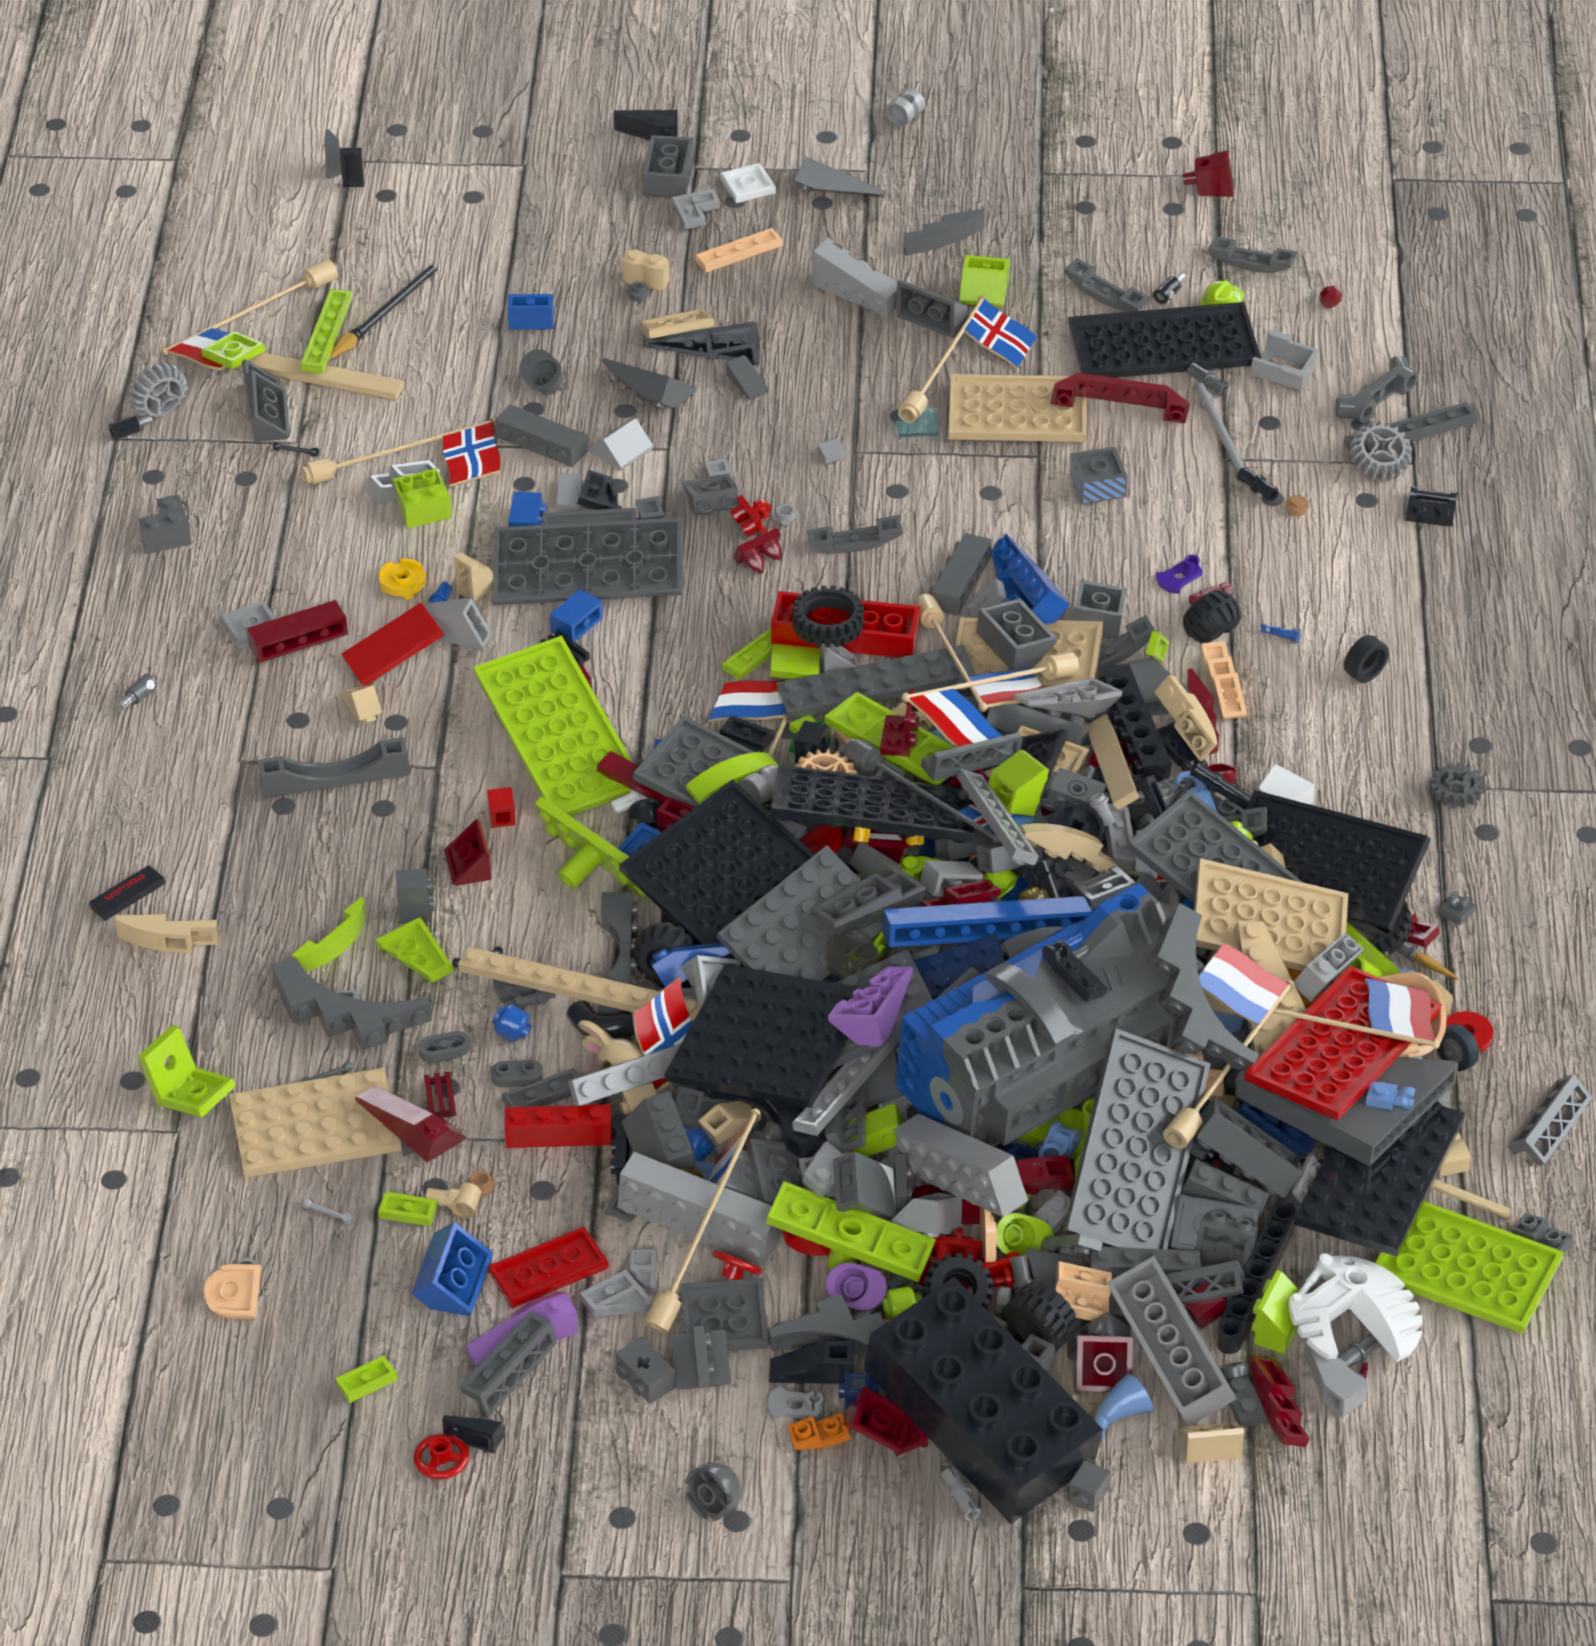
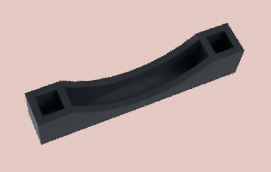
M695 1087L711 1099L741 1101L764 1111L780 1127L786 1149L799 1158L811 1157L827 1141L825 1127L817 1136L793 1130V1121L804 1110L800 1106Z

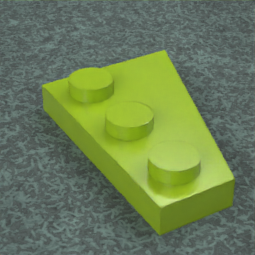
M421 917L375 939L379 948L431 983L454 972L451 962Z

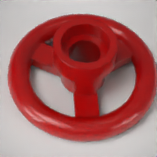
M719 1250L712 1251L714 1258L725 1262L721 1275L724 1277L740 1280L744 1276V1270L756 1275H761L763 1272L761 1267Z
M434 1434L423 1439L417 1445L413 1461L417 1470L424 1476L437 1480L448 1479L461 1473L467 1466L469 1450L464 1441L454 1435ZM451 1443L457 1446L461 1453H452ZM429 1446L431 1461L425 1466L422 1462V1453ZM458 1462L455 1467L449 1470L434 1471L440 1464Z

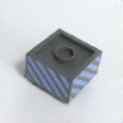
M1116 447L1070 453V477L1081 504L1126 497L1127 473Z

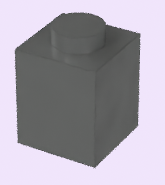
M1085 1460L1069 1483V1502L1079 1508H1085L1094 1512L1109 1490L1110 1471Z

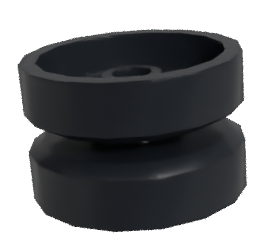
M1067 803L1058 807L1051 815L1049 824L1062 825L1083 831L1096 837L1100 842L1104 833L1103 820L1099 814L1088 805L1081 803Z

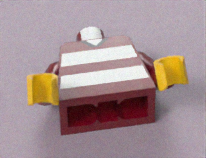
M855 827V829H848L844 845L847 848H851L854 854L859 842H864L899 864L904 850L913 845H923L924 836L902 837L893 832L883 834L877 830Z

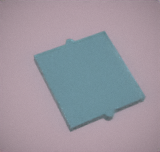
M937 408L924 409L919 419L912 423L902 421L898 414L899 409H897L898 420H896V426H898L899 437L939 436L938 425H940V419H938Z

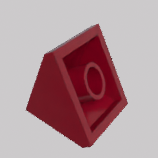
M475 819L444 849L452 883L456 886L491 880L489 851L481 822Z
M1077 1336L1076 1391L1109 1392L1126 1373L1132 1375L1133 1337Z

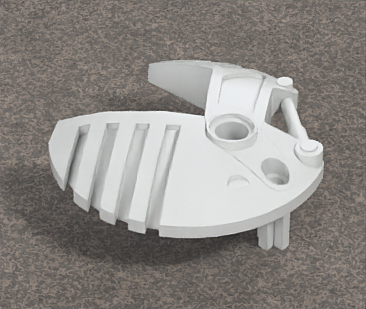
M1321 1254L1314 1266V1270L1306 1279V1283L1298 1293L1291 1295L1288 1300L1290 1318L1293 1325H1298V1334L1301 1338H1308L1306 1343L1326 1359H1337L1338 1356L1330 1322L1348 1309L1352 1310L1396 1362L1412 1354L1422 1334V1331L1416 1332L1422 1325V1315L1415 1316L1420 1308L1417 1302H1409L1414 1297L1411 1291L1402 1290L1405 1284L1393 1273L1376 1263L1362 1258ZM1322 1277L1325 1283L1311 1293L1306 1294L1318 1279Z

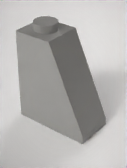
M472 598L424 604L444 633V636L438 639L439 641L478 650L484 649L492 633Z

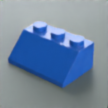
M456 1222L443 1227L433 1233L411 1294L432 1310L467 1316L471 1315L493 1252Z

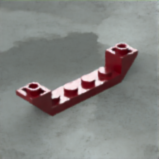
M1076 373L1055 383L1050 402L1052 405L1073 407L1075 396L1162 408L1164 421L1186 423L1190 403L1168 385Z

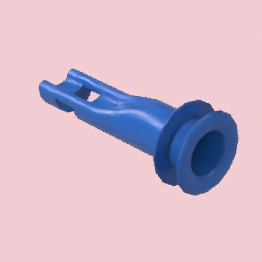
M1262 623L1260 625V632L1290 639L1291 643L1293 640L1296 641V644L1299 641L1300 629L1296 631V628L1289 630L1276 626H1267Z

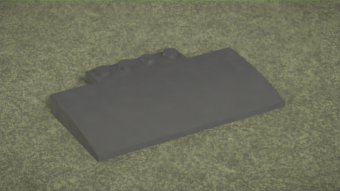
M636 508L543 513V525L495 528L493 605L566 601L568 597L575 594L579 589L598 599L682 595V517L637 520Z

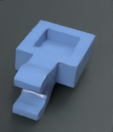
M1373 1081L1366 1097V1106L1393 1110V1106L1396 1105L1405 1109H1412L1414 1099L1409 1098L1414 1097L1415 1089L1403 1087L1397 1090L1398 1085Z

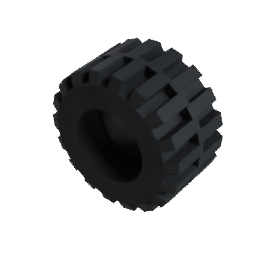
M956 1253L953 1258L948 1254L944 1256L943 1260L939 1258L935 1261L934 1266H931L928 1270L923 1285L922 1297L927 1296L943 1285V1283L955 1277L970 1285L973 1290V1297L987 1310L993 1294V1280L989 1278L990 1272L988 1268L983 1269V1262L979 1259L975 1263L972 1261L973 1256L969 1254L967 1258H962V1253Z
M1037 1282L1025 1284L1005 1305L1003 1310V1320L1007 1322V1329L1016 1341L1023 1344L1030 1334H1033L1054 1344L1055 1354L1078 1328L1076 1314L1069 1302L1055 1289L1041 1282L1039 1284Z

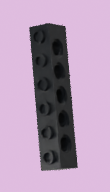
M1128 663L1100 667L1099 675L1096 679L1122 691V696L1109 708L1110 720L1112 725L1116 724L1117 737L1124 744L1126 758L1131 760L1133 774L1141 779L1154 775L1157 782L1169 779L1172 762Z

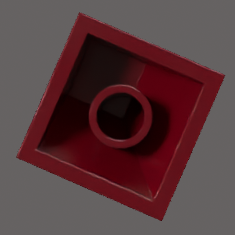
M862 1387L847 1408L843 1426L900 1453L910 1418L894 1402Z

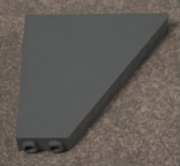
M1398 1057L1376 1082L1398 1085L1397 1090L1403 1087L1414 1088V1097L1409 1098L1414 1099L1413 1108L1405 1109L1394 1105L1393 1110L1366 1106L1367 1090L1338 1121L1245 1081V1071L1243 1070L1238 1073L1235 1079V1097L1371 1166L1456 1083L1458 1063L1449 1060Z

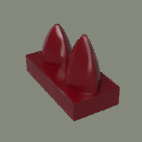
M775 528L739 545L733 558L738 565L744 562L754 571L763 574L764 560L761 555L762 553L774 560L781 559L780 532Z

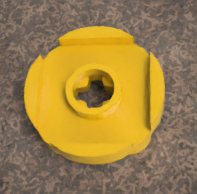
M408 558L400 559L399 563L392 564V561L387 562L379 571L380 589L384 593L402 597L406 600L414 598L415 593L421 591L426 585V572L423 570V565L416 560Z

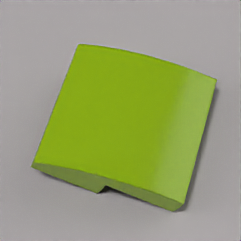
M772 643L770 677L797 679L819 674L820 649Z

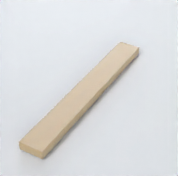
M261 353L248 360L273 376L392 400L398 398L404 387V380L326 365L324 373L313 374L301 371L302 360L268 353ZM242 364L236 367V369L243 370Z
M1105 714L1089 723L1088 735L1112 802L1116 809L1120 810L1139 799L1111 720Z

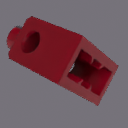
M1229 151L1196 158L1195 171L1183 172L1184 185L1197 184L1198 195L1233 197L1234 185Z

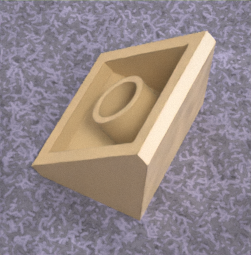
M1236 1422L1179 1427L1186 1464L1242 1458L1244 1428Z

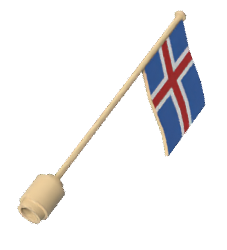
M985 295L979 296V302L921 391H910L902 401L898 413L900 419L906 423H912L919 419L928 404V400L924 395L925 391L963 333H966L985 349L1007 361L1016 370H1018L1037 340V336L1024 325L996 309L987 301Z

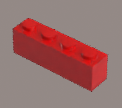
M611 1104L505 1107L504 1129L506 1148L611 1145Z

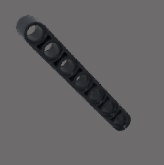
M1278 1202L1272 1207L1243 1270L1245 1281H1242L1243 1293L1231 1296L1219 1322L1217 1346L1225 1354H1234L1241 1349L1256 1314H1253L1256 1300L1263 1298L1265 1283L1267 1279L1272 1280L1294 1233L1296 1208L1289 1202Z

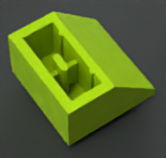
M966 255L962 271L959 303L977 305L979 296L985 295L987 301L994 307H1004L1009 284L1010 259Z
M437 468L392 479L400 514L407 528L452 518L450 495Z
M1020 750L992 770L988 784L1009 813L1034 816L1040 803L1044 784L1048 778L1049 769L1025 750Z
M1276 1270L1272 1280L1267 1279L1263 1289V1298L1256 1300L1253 1314H1256L1252 1325V1332H1255L1254 1344L1285 1354L1298 1329V1325H1293L1291 1321L1288 1300L1291 1295L1298 1293L1299 1290L1282 1271Z

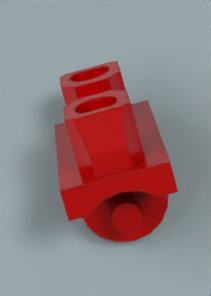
M743 495L737 497L739 505L729 512L737 524L749 518L740 524L745 535L750 537L756 532H759L761 535L768 532L762 525L761 519L769 518L771 505L765 500H756L753 502V507H751Z
M958 1227L956 1235L946 1234V1236L933 1237L936 1239L933 1246V1257L944 1259L945 1255L950 1254L953 1258L956 1253H962V1258H967L969 1254L973 1256L972 1261L976 1263L978 1259L982 1258V1241L973 1240V1237L963 1236L964 1228Z
M1017 1251L1007 1253L1005 1259L995 1260V1262H986L984 1257L980 1259L983 1262L982 1268H988L990 1272L989 1278L993 1280L992 1288L1004 1286L1010 1287L1013 1290L1012 1283H1015L1010 1259L1020 1256Z

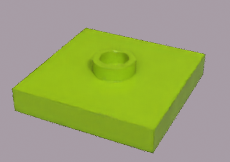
M233 331L206 346L201 351L202 357L233 370L240 366L244 359L250 360L266 350L264 343Z

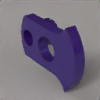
M1193 554L1188 555L1184 561L1167 571H1156L1158 585L1168 592L1180 594V589L1202 576L1199 557ZM1180 573L1185 575V577L1176 578L1173 575Z

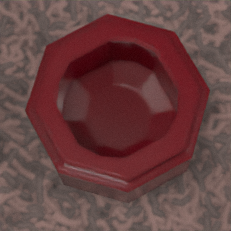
M1334 285L1328 286L1319 293V300L1326 308L1336 307L1342 300V294Z

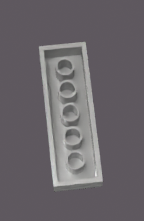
M921 1114L915 1115L894 1129L897 1138L896 1145L902 1154H906V1165H911V1176H915L926 1183H930L941 1190L954 1194L956 1197L967 1200L973 1205L980 1206L1001 1217H1005L1028 1201L1013 1155Z
M633 1152L620 1173L617 1208L626 1213L647 1219L651 1223L672 1229L676 1233H682L695 1238L719 1185ZM724 1187L699 1242L710 1244L727 1253L738 1255L750 1262L765 1266L777 1245L779 1228L766 1224L767 1216L772 1206Z
M1155 1256L1107 1282L1109 1289L1188 1426L1195 1424L1237 1399Z

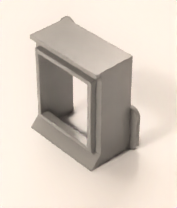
M1270 330L1261 359L1256 357L1252 359L1250 379L1258 376L1294 389H1299L1301 393L1317 367L1319 349L1292 341L1291 335ZM1273 357L1304 367L1300 370L1287 365L1272 363L1271 360Z

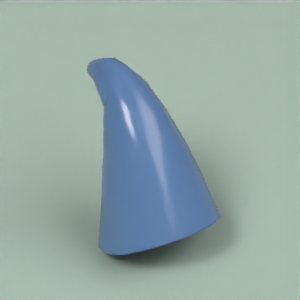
M1126 1373L1104 1397L1093 1417L1103 1429L1101 1440L1104 1439L1105 1429L1109 1424L1125 1417L1154 1412V1406L1143 1385L1133 1375Z

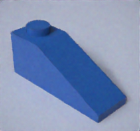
M722 943L673 947L669 950L663 948L653 955L654 959L650 963L666 987L678 977H681V983L687 980L684 971H681V967L695 956L722 958L729 954L730 951Z

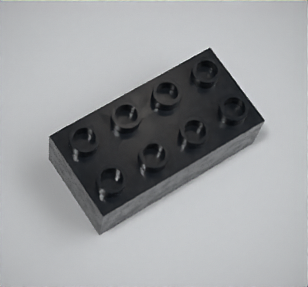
M955 1277L870 1333L863 1370L918 1425L919 1429L1010 1524L1070 1483L1085 1460L1095 1464L1103 1429Z

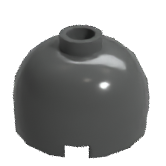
M718 1462L702 1464L690 1471L685 1479V1485L689 1483V1492L686 1493L687 1500L692 1509L704 1519L708 1515L713 1519L712 1521H717L730 1514L740 1501L742 1491L740 1481L736 1473L725 1464Z

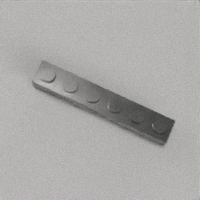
M404 737L379 741L359 755L333 763H303L283 756L257 760L263 798L410 775Z
M602 892V928L610 934L619 949V957L616 964L605 979L636 986V977L631 975V972H636L634 957H632L636 938H632V935H637V920H633V917H638V902H633L632 892ZM598 1004V1013L600 1015L608 1016L624 1011Z

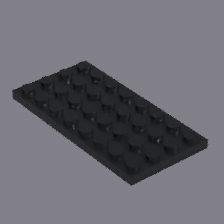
M1245 302L1068 317V326L1080 373L1118 378L1185 372L1192 363L1205 370L1252 366V359L1254 357L1261 359Z
M787 765L778 766L770 817H776L781 821L799 820L806 824L823 823L830 827L846 826L853 829L861 827L877 830L883 834L890 832L901 833L907 837L925 836L931 840L948 839L956 843L972 842L973 826L897 779ZM910 781L957 811L975 804L963 788Z
M1254 790L1246 809L1267 808V832L1253 838L1258 843V846L1262 847L1271 843L1283 855L1286 869L1303 883L1348 893L1347 919L1392 931L1431 839L1427 835Z
M1434 1103L1371 1166L1330 1147L1294 1217V1225L1397 1257L1464 1122L1465 1112Z

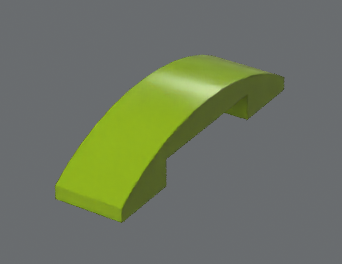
M754 752L742 754L720 762L702 772L686 784V790L700 804L732 779L736 783H740L743 778L758 772L759 769L766 765L773 764L777 767L779 765L768 753Z
M360 897L345 909V921L318 944L308 940L292 954V958H297L304 971L308 972L329 963L342 954L356 940L366 920L364 898Z

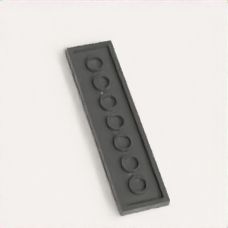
M952 646L966 673L976 676L965 646ZM945 648L777 682V691L789 720L832 711L856 692L878 702L902 697L903 693L909 694L910 688H915V693L956 685L960 671L948 649Z

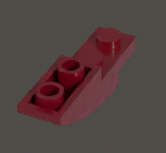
M1068 1156L1036 1157L1015 1161L1026 1195H1037L1041 1190H1073L1075 1161H1069Z

